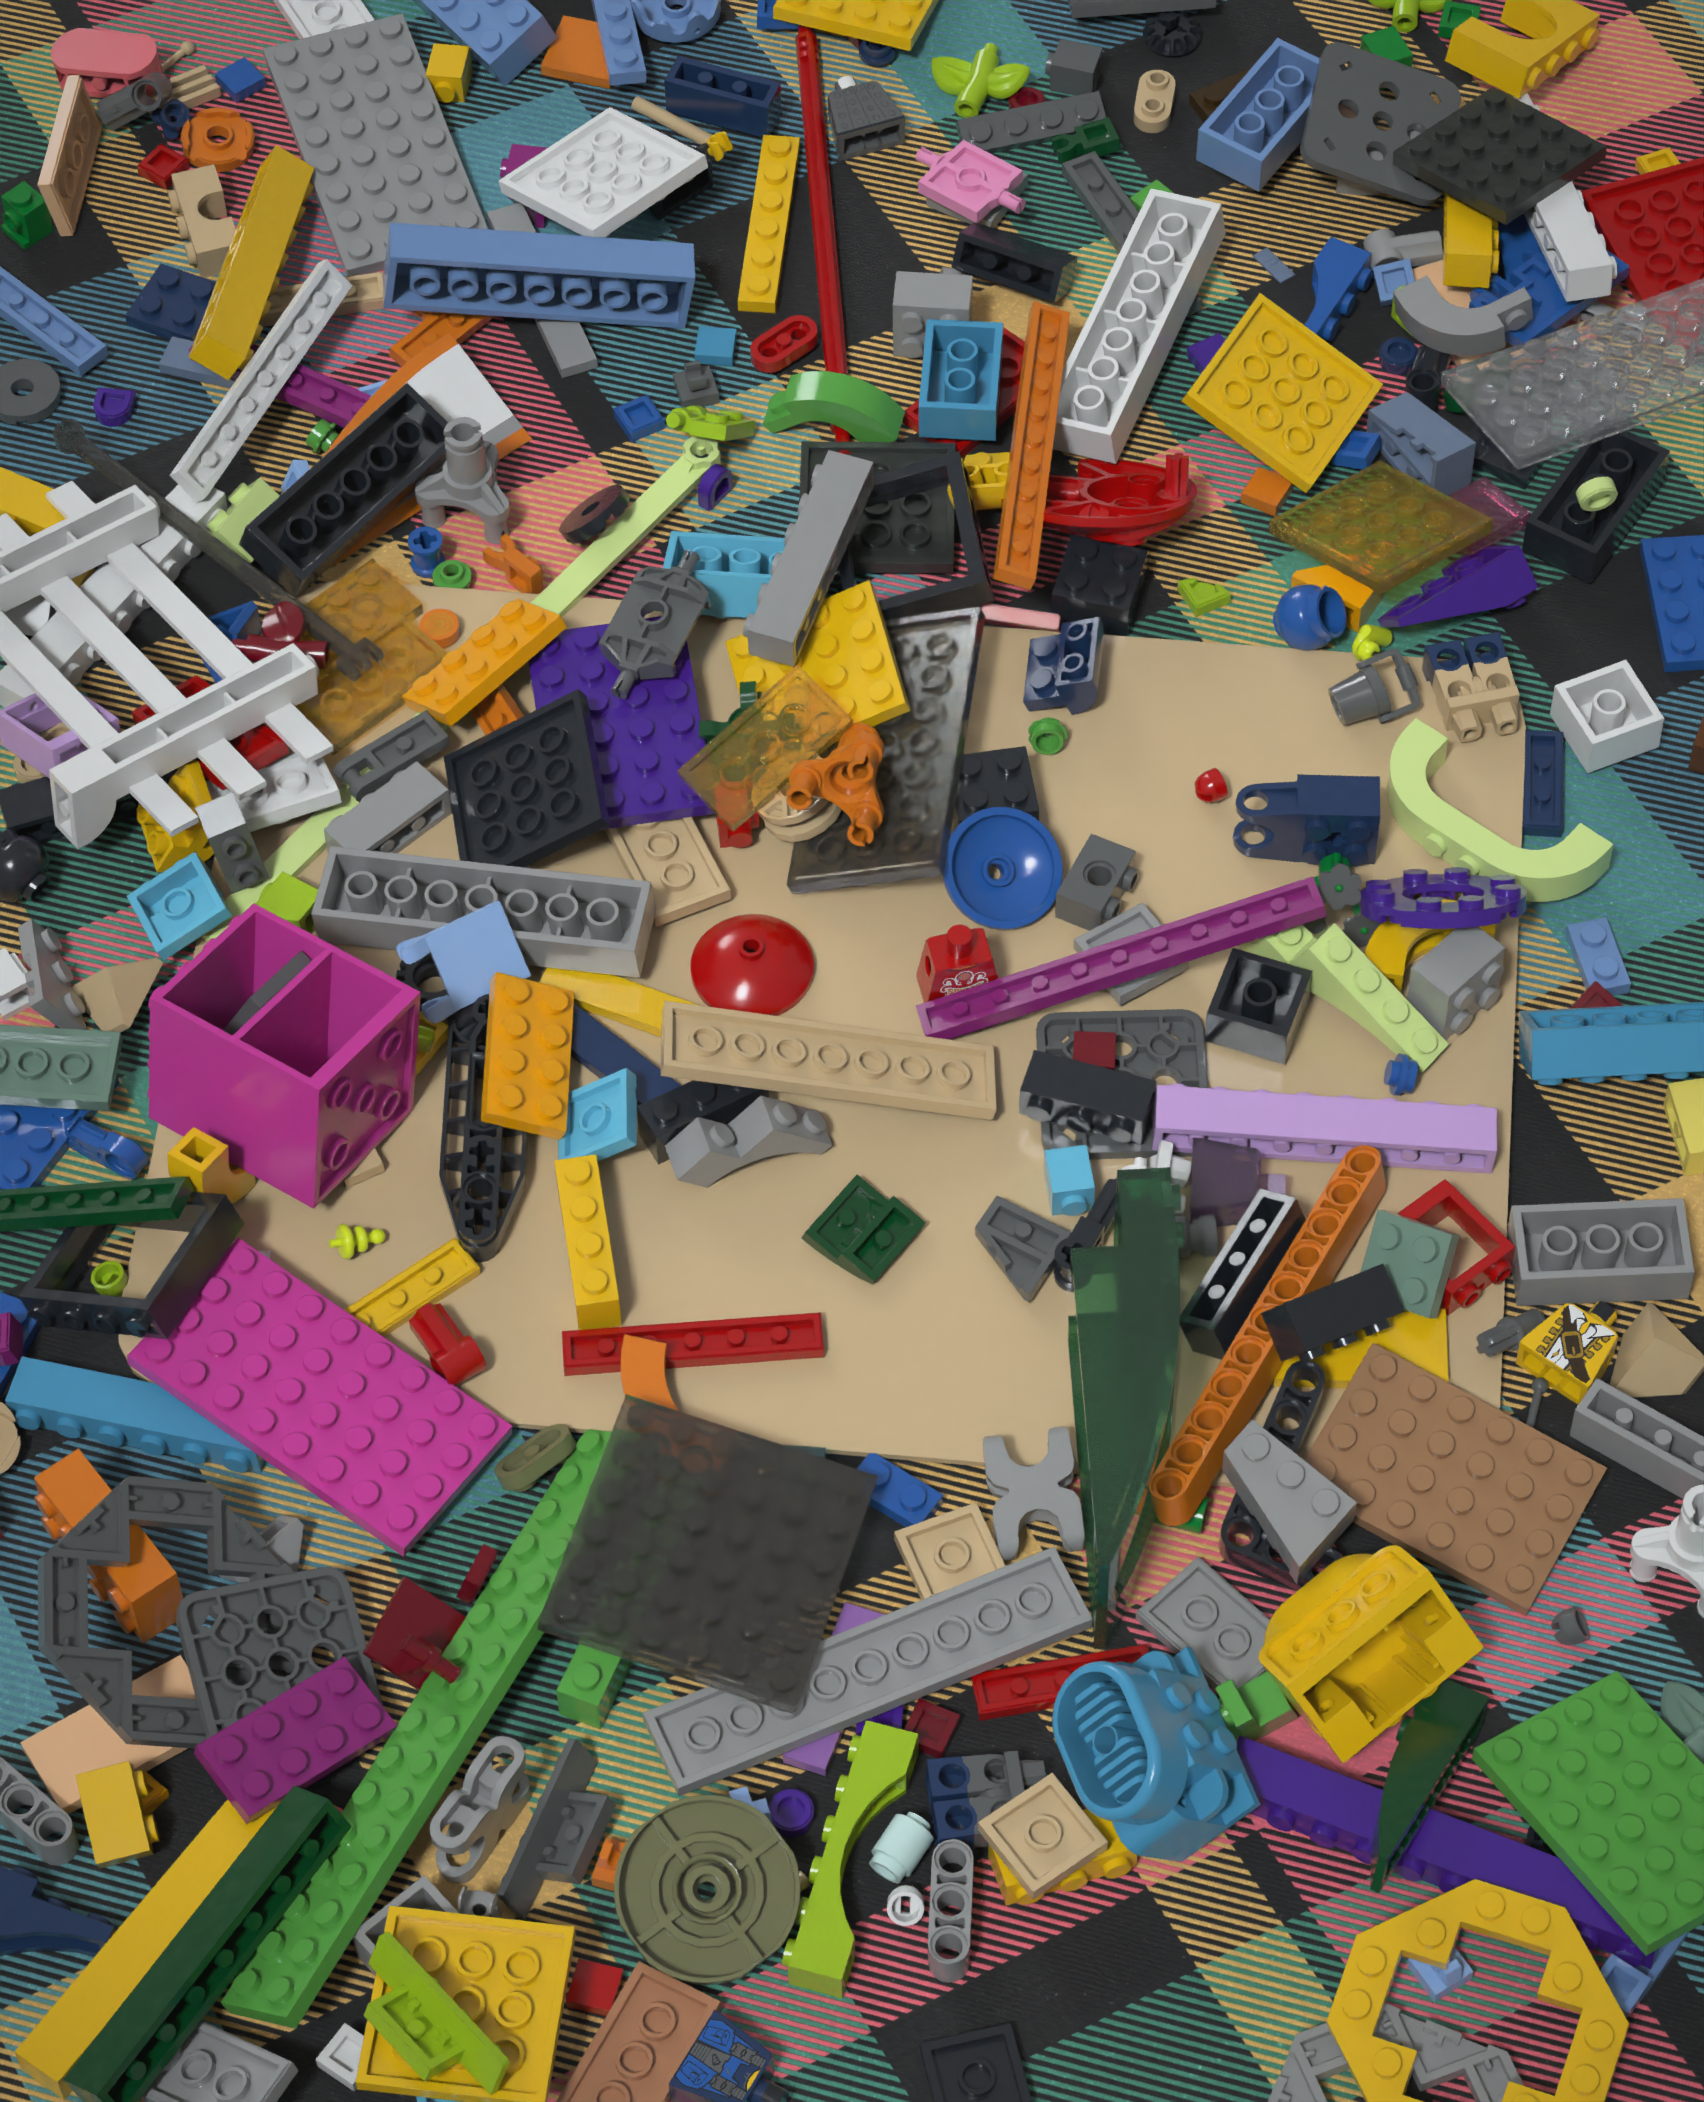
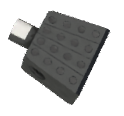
M844 76L837 80L834 86L836 91H832L828 95V118L839 161L905 144V117L878 82L869 81L857 85L852 76Z

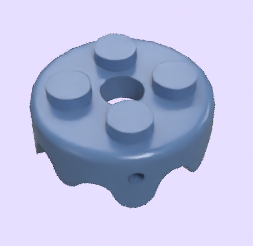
M631 0L636 26L647 36L662 42L679 43L698 39L707 34L716 25L721 13V0ZM675 4L684 6L678 10L670 9Z

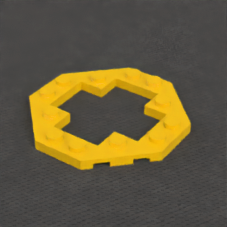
M1474 1879L1356 1935L1327 2018V2027L1335 2043L1338 2044L1366 2102H1423L1405 2096L1417 2059V2051L1374 2037L1401 1956L1447 1970L1461 1928L1548 1955L1549 1959L1537 1993V2000L1581 2014L1555 2096L1508 2081L1502 2102L1606 2101L1627 2036L1629 2023L1565 1907Z

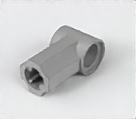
M1380 229L1370 233L1363 242L1364 249L1371 252V270H1373L1374 266L1409 258L1412 267L1443 260L1442 239L1439 231L1436 230L1396 236L1391 230Z

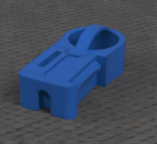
M77 1114L64 1130L66 1136L70 1138L68 1144L71 1149L126 1179L134 1180L148 1164L147 1155L136 1142L113 1131L109 1133L82 1119L80 1114Z

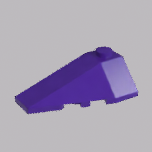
M1520 545L1478 546L1441 570L1444 575L1443 577L1436 580H1428L1420 587L1423 594H1415L1404 598L1377 620L1380 627H1403L1500 607L1511 609L1524 603L1527 600L1525 595L1537 589L1538 586Z

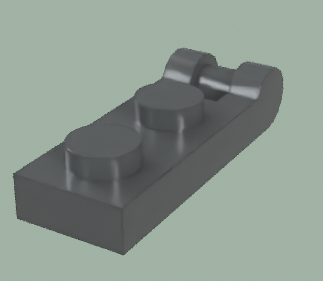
M425 710L342 759L335 766L333 773L341 783H347L350 786L349 792L356 801L360 802L365 795L375 792L376 789L388 783L398 771L407 769L416 761L421 763L450 746L449 736ZM366 767L371 770L364 775L360 774V771Z

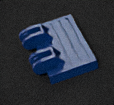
M1538 247L1539 253L1534 248H1530L1523 253L1522 260L1524 263L1511 272L1510 283L1502 279L1501 276L1499 277L1494 274L1490 277L1489 288L1487 289L1489 291H1486L1485 288L1477 287L1469 294L1471 299L1469 308H1477L1488 305L1525 287L1532 300L1533 319L1520 329L1505 332V341L1523 354L1600 298L1566 302L1540 247ZM1606 249L1608 255L1615 258L1617 265V277L1612 279V289L1628 277L1630 266Z

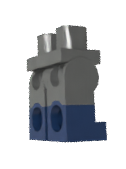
M1018 1750L1004 1752V1755L985 1754L927 1759L925 1783L930 1814L932 1816L935 1846L937 1847L938 1844L945 1840L956 1839L967 1844L970 1849L988 1847V1842L978 1831V1822L1045 1778L1044 1761H1019Z

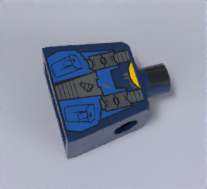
M715 2010L669 2082L671 2102H787L789 2091L770 2081L775 2071L774 2056L771 2052Z

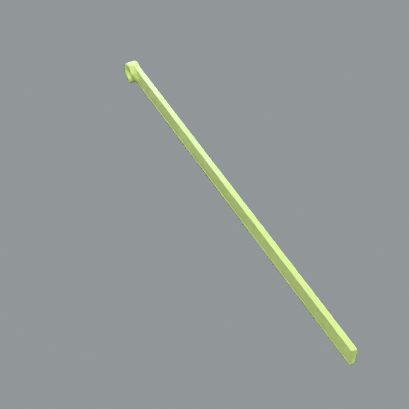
M694 436L687 439L683 445V455L548 585L531 604L563 617L700 483L703 475L712 465H721V452L718 441ZM706 453L709 454V456L705 458H697L694 456L696 454L698 456H703ZM435 720L445 732L450 728V726ZM366 767L360 771V774L364 775L371 770ZM347 783L339 789L342 803L315 812L263 862L269 875L268 879L233 894L231 893L224 900L233 916L202 935V939L208 942L212 938H217L228 927L235 916L242 915L252 904H256L264 887L268 883H273L282 871L296 878L327 848L324 829L335 817L344 815L359 804L349 792L350 786Z

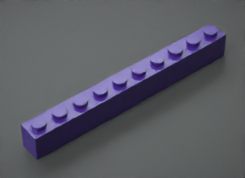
M1239 1736L1236 1750L1260 1802V1805L1251 1811L1250 1814L1267 1820L1272 1827L1278 1830H1293L1309 1836L1314 1843L1322 1847L1333 1848L1335 1846L1348 1851L1359 1861L1371 1865L1375 1821L1383 1790ZM1431 1809L1394 1869L1401 1877L1407 1880L1428 1882L1438 1886L1444 1893L1477 1879L1565 1907L1589 1950L1598 1948L1615 1954V1956L1633 1967L1642 1965L1652 1969L1660 1950L1659 1948L1645 1956L1560 1858Z

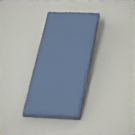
M1268 248L1252 256L1280 284L1295 276Z

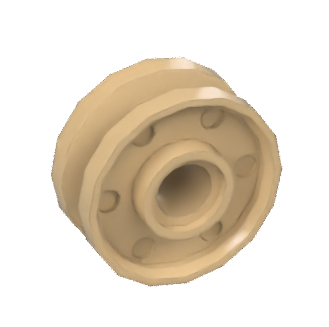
M800 752L786 755L772 762L761 772L753 786L752 801L759 816L763 818L768 831L779 840L789 842L809 840L831 826L842 810L834 803L815 795L812 797L811 805L805 810L793 809L786 802L788 797L786 793L790 788L789 777L793 766L801 760L822 759L817 754Z

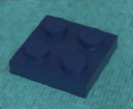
M160 264L126 313V323L133 328L169 340L173 336L195 341L216 282Z

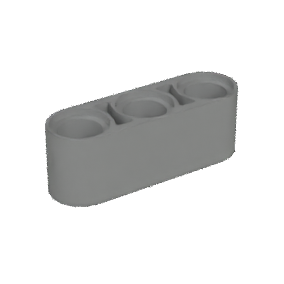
M0 1757V1824L44 1862L56 1866L68 1863L75 1857L79 1848L78 1838L71 1818L63 1809ZM21 1806H33L27 1813L14 1814L16 1809ZM53 1833H64V1836L58 1841H45Z
M956 1839L945 1840L937 1845L933 1851L931 1866L928 1966L935 1978L947 1983L956 1982L963 1978L968 1972L970 1965L974 1859L970 1847ZM948 1863H956L961 1865L963 1869L956 1873L946 1872L942 1867ZM950 1905L962 1910L954 1916H948L940 1912L942 1908ZM950 1948L958 1951L960 1955L954 1959H944L938 1953L943 1949Z

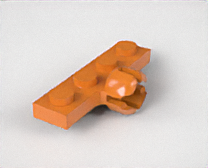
M411 310L423 322L391 346L389 356L402 367L413 356L446 333L450 332L460 345L495 316Z

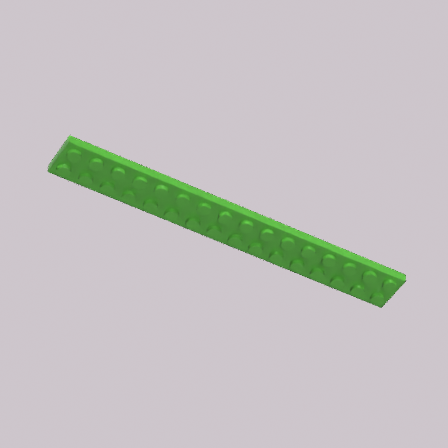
M593 1429L585 1430L442 1654L443 1657L462 1668L458 1678L450 1684L432 1671L425 1680L411 1705L400 1719L396 1730L393 1731L342 1811L341 1815L351 1825V1828L248 1959L222 1999L221 2004L229 2013L297 2028L658 1452L659 1446L651 1436Z

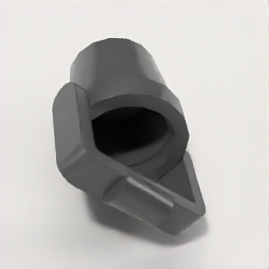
M1397 649L1387 650L1356 663L1359 672L1328 689L1332 706L1343 725L1374 716H1379V722L1382 723L1411 711L1420 704V697L1415 688L1418 686L1414 673L1410 664H1405L1401 652ZM1389 656H1392L1396 666L1395 672L1403 691L1407 692L1411 704L1392 712L1385 686L1378 672L1371 665Z

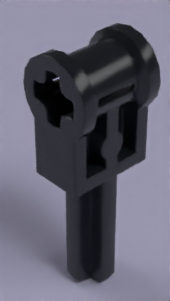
M1119 1178L1107 1180L1087 1217L1081 1216L1069 1238L1062 1240L1056 1246L1054 1254L1056 1262L1054 1279L1063 1290L1079 1292L1087 1288L1091 1283L1092 1267L1103 1250L1104 1236L1129 1194L1130 1188L1124 1184L1123 1180Z

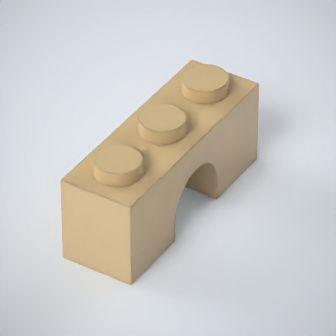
M212 164L171 174L173 190H169L167 193L172 212H180L181 215L176 217L181 239L188 238L189 243L184 244L189 265H197L200 277L207 278L219 275L236 229L232 217L213 220L227 216L223 189L215 165Z

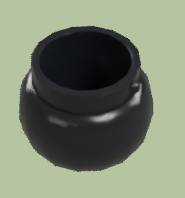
M9 828L0 834V899L7 902H17L25 898L27 901H31L40 894L50 881V877L46 874L50 867L49 855L37 840L29 836L19 835Z

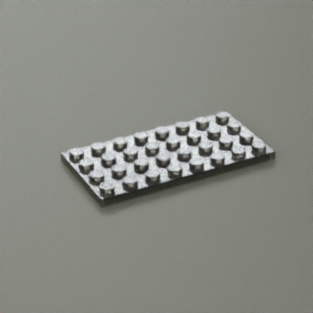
M980 607L884 620L911 711L873 726L882 739L885 748L876 775L877 791L884 807L882 823L875 829L874 838L870 844L866 841L865 846H856L850 842L847 836L851 819L841 810L836 821L824 832L809 840L794 842L786 884L792 894L944 876L985 622V615ZM839 741L816 750L812 754L826 758L833 750L837 749Z

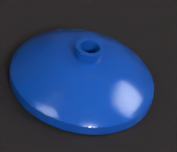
M991 807L972 814L954 829L944 848L942 876L950 899L968 919L990 929H1016L1037 920L1055 901L1056 893L1062 882V859L1052 834L1035 817L1015 808ZM990 866H995L999 869V879H993L990 876Z

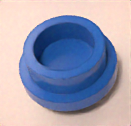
M1399 1053L1395 1060L1388 1061L1384 1073V1083L1389 1085L1392 1095L1399 1096L1402 1092H1412L1417 1078V1061L1410 1060L1407 1054Z

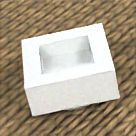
M344 2023L316 2058V2063L320 2069L355 2092L357 2089L355 2081L364 2036Z

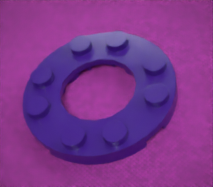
M1463 867L1446 868L1444 874H1428V871L1424 869H1408L1403 871V877L1387 880H1370L1366 882V887L1361 890L1360 913L1364 917L1383 923L1387 921V916H1389L1390 922L1401 924V927L1452 929L1486 926L1501 923V920L1507 918V913H1509V917L1517 918L1527 910V891L1522 885L1515 883L1514 876L1495 875L1488 877L1469 875V869ZM1455 892H1463V896L1458 898V902H1442L1441 898H1437L1448 897L1455 899ZM1422 893V898L1414 900L1415 894Z

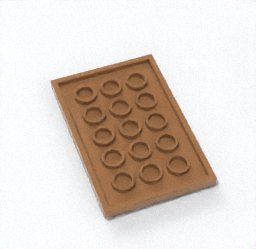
M1375 1343L1371 1344L1304 1461L1357 1502L1353 1523L1394 1545L1400 1546L1406 1552L1524 1616L1530 1610L1607 1467Z

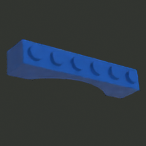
M1330 237L1314 260L1312 290L1315 297V307L1304 326L1323 340L1332 341L1334 339L1341 318L1344 315L1349 316L1351 314L1360 290L1366 291L1373 278V270L1370 269L1371 252Z

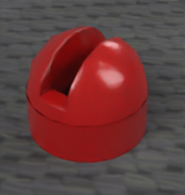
M1217 768L1205 771L1197 777L1194 784L1195 793L1201 801L1212 803L1228 797L1226 783Z

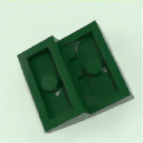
M856 1174L805 1231L801 1239L847 1272L873 1284L922 1229L926 1222L895 1196H892L888 1201Z

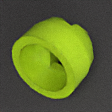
M106 1261L99 1264L93 1270L91 1282L100 1295L120 1297L127 1285L128 1276L120 1263Z

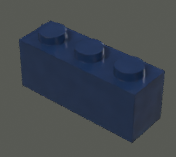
M677 56L664 80L666 111L676 115L763 137V135L772 134L782 114L780 82L682 56Z

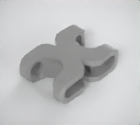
M1065 1426L1049 1429L1048 1454L1040 1463L1032 1466L1018 1465L1011 1460L1005 1448L1004 1439L1001 1436L994 1435L983 1438L987 1487L993 1496L1000 1498L993 1507V1530L996 1546L1003 1561L1018 1558L1019 1533L1026 1524L1036 1520L1047 1521L1058 1529L1063 1548L1066 1551L1074 1552L1084 1549L1085 1536L1080 1498L1073 1490L1067 1489L1074 1478V1457L1069 1431Z
M498 1736L487 1742L470 1765L461 1790H454L449 1794L432 1818L430 1834L432 1843L438 1848L436 1852L438 1871L448 1881L466 1883L474 1878L492 1854L501 1829H508L515 1822L530 1799V1781L524 1773L526 1768L524 1748L513 1738ZM510 1753L514 1757L513 1762L509 1766H499L495 1770L492 1768V1761L497 1755ZM517 1785L519 1787V1790L515 1795L512 1796L514 1789ZM450 1824L446 1835L442 1833L443 1828ZM467 1850L470 1852V1859L465 1865L454 1867L449 1864L450 1856L463 1854Z

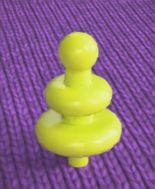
M340 1224L336 1230V1239H331L328 1243L330 1248L337 1247L341 1257L348 1260L353 1256L355 1249L363 1253L368 1249V1243L381 1244L384 1242L386 1235L380 1228L366 1232L364 1227L358 1225L352 1232L348 1225Z

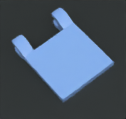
M498 900L429 933L403 941L396 946L399 958L406 964H412L427 954H431L448 994L429 1000L422 1005L424 1016L431 1023L435 1024L443 1021L457 1010L474 1003L479 997L489 994L490 980L495 972L523 979L531 976L502 905Z

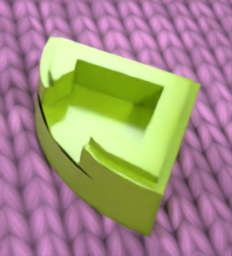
M1197 578L1178 581L1177 590L1195 617L1223 607L1231 602L1229 591L1217 583L1214 586L1209 583L1197 582Z

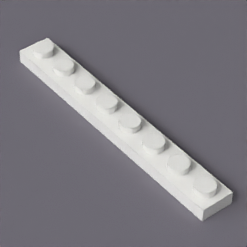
M327 259L318 262L170 474L196 502L207 497L351 289L352 285Z

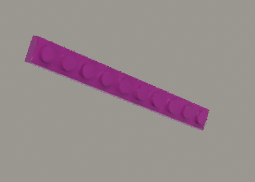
M1311 876L916 1005V1009L926 1037L949 1040L1326 917L1327 914L1315 880Z

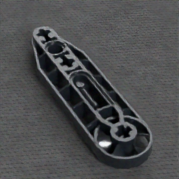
M489 994L479 997L474 1003L457 1010L449 1017L439 1168L440 1184L457 1240L463 1250L468 1252L475 1262L489 1261L499 1251L501 1242L526 1186L529 1135L528 1132L482 1122L481 1111L480 1119H475L478 1078H484ZM453 1063L468 1066L467 1080L452 1083ZM451 1098L466 1101L465 1116L450 1118ZM448 1134L464 1136L463 1152L447 1154ZM522 1134L521 1155L505 1152L506 1137ZM482 1163H485L486 1172L479 1171ZM446 1170L461 1172L460 1188L448 1191L445 1181ZM520 1170V1175L513 1191L503 1189L504 1173ZM478 1197H488L484 1200H475ZM454 1207L459 1208V1218L456 1217ZM477 1225L484 1226L481 1234L477 1235Z

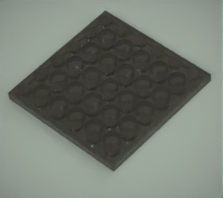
M626 1394L539 1618L537 1630L795 1715L872 1499L878 1476Z

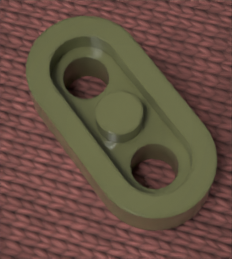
M564 1424L548 1426L500 1460L494 1472L502 1488L507 1491H526L537 1482L540 1476L552 1467L565 1463L576 1446L569 1428Z

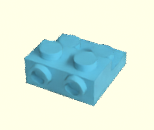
M196 852L177 861L172 867L152 880L145 882L140 888L127 895L156 953L163 960H166L233 916L222 897L224 894L211 870Z

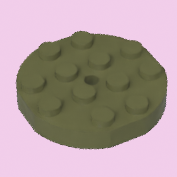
M697 1795L671 1802L635 1829L627 1840L615 1872V1907L621 1928L651 1967L685 1983L697 1985L728 1983L743 1978L780 1950L788 1938L795 1922L800 1902L798 1865L794 1853L766 1815L742 1801L724 1796ZM704 1882H710L716 1888L715 1896L709 1900L702 1899L698 1894V1888Z

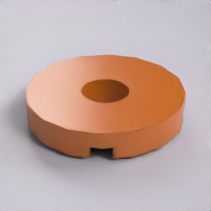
M216 107L203 109L197 112L196 117L190 122L189 119L185 122L181 133V145L184 155L191 164L198 168L214 164L218 173L232 171L248 161L255 147V135L252 124L248 120L246 122L241 118L240 113L232 109ZM218 135L227 138L226 141L221 143H214L209 139Z

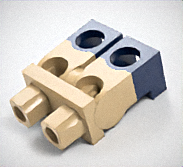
M1500 632L1465 638L1463 647L1460 639L1425 646L1422 671L1426 681L1431 683L1439 711L1443 716L1446 731L1454 730L1461 742L1476 740L1480 737L1482 731L1481 724L1492 722L1495 732L1500 735L1516 731L1518 723L1517 707L1520 694L1514 682ZM1482 646L1491 647L1490 652L1476 654L1475 651ZM1441 654H1452V659L1437 661Z

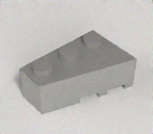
M1253 1419L1224 1450L1222 1463L1224 1474L1251 1515L1255 1516L1265 1531L1267 1540L1273 1549L1278 1551L1289 1568V1573L1293 1580L1298 1584L1354 1521L1357 1502Z

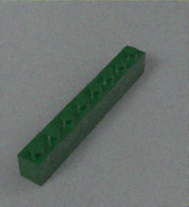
M296 1786L291 1788L62 2079L83 2102H138L351 1828V1825L328 1798Z

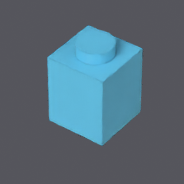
M1087 1145L1044 1150V1177L1052 1216L1061 1214L1075 1216L1085 1211H1090L1095 1199V1185Z

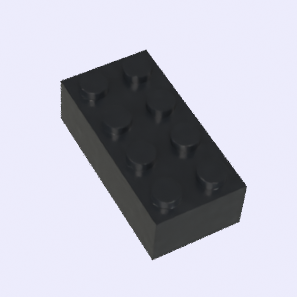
M1601 419L1526 521L1522 551L1591 584L1665 481L1670 450ZM1610 477L1618 492L1615 501L1608 507L1598 511L1583 510L1576 497L1577 489L1583 483L1593 478Z

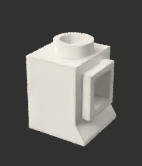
M6 948L0 950V1016L4 1021L29 1008L28 998L35 994L34 988H30L26 984L25 974L28 971L15 953L9 954Z

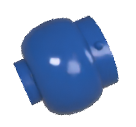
M1313 584L1297 585L1290 588L1280 597L1273 615L1275 631L1292 648L1303 651L1321 649L1333 638L1343 634L1347 618L1345 605L1338 592L1327 585L1323 586V588Z

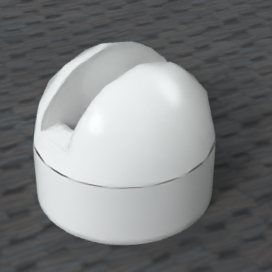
M898 1886L888 1897V1916L894 1923L901 1926H910L917 1923L924 1913L923 1896L913 1886ZM901 1896H909L910 1912H901Z

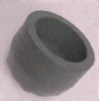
M1577 1606L1563 1610L1554 1617L1551 1626L1554 1630H1561L1554 1635L1555 1639L1561 1644L1576 1645L1589 1640V1630L1586 1621Z

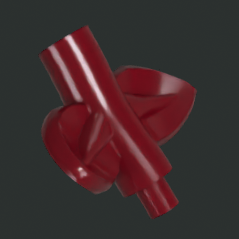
M281 601L265 615L262 623L263 636L249 634L247 640L236 638L232 640V643L254 663L292 643L305 655H310L315 660L318 669H326L329 663V641H300L306 627L305 616L295 604L288 601Z

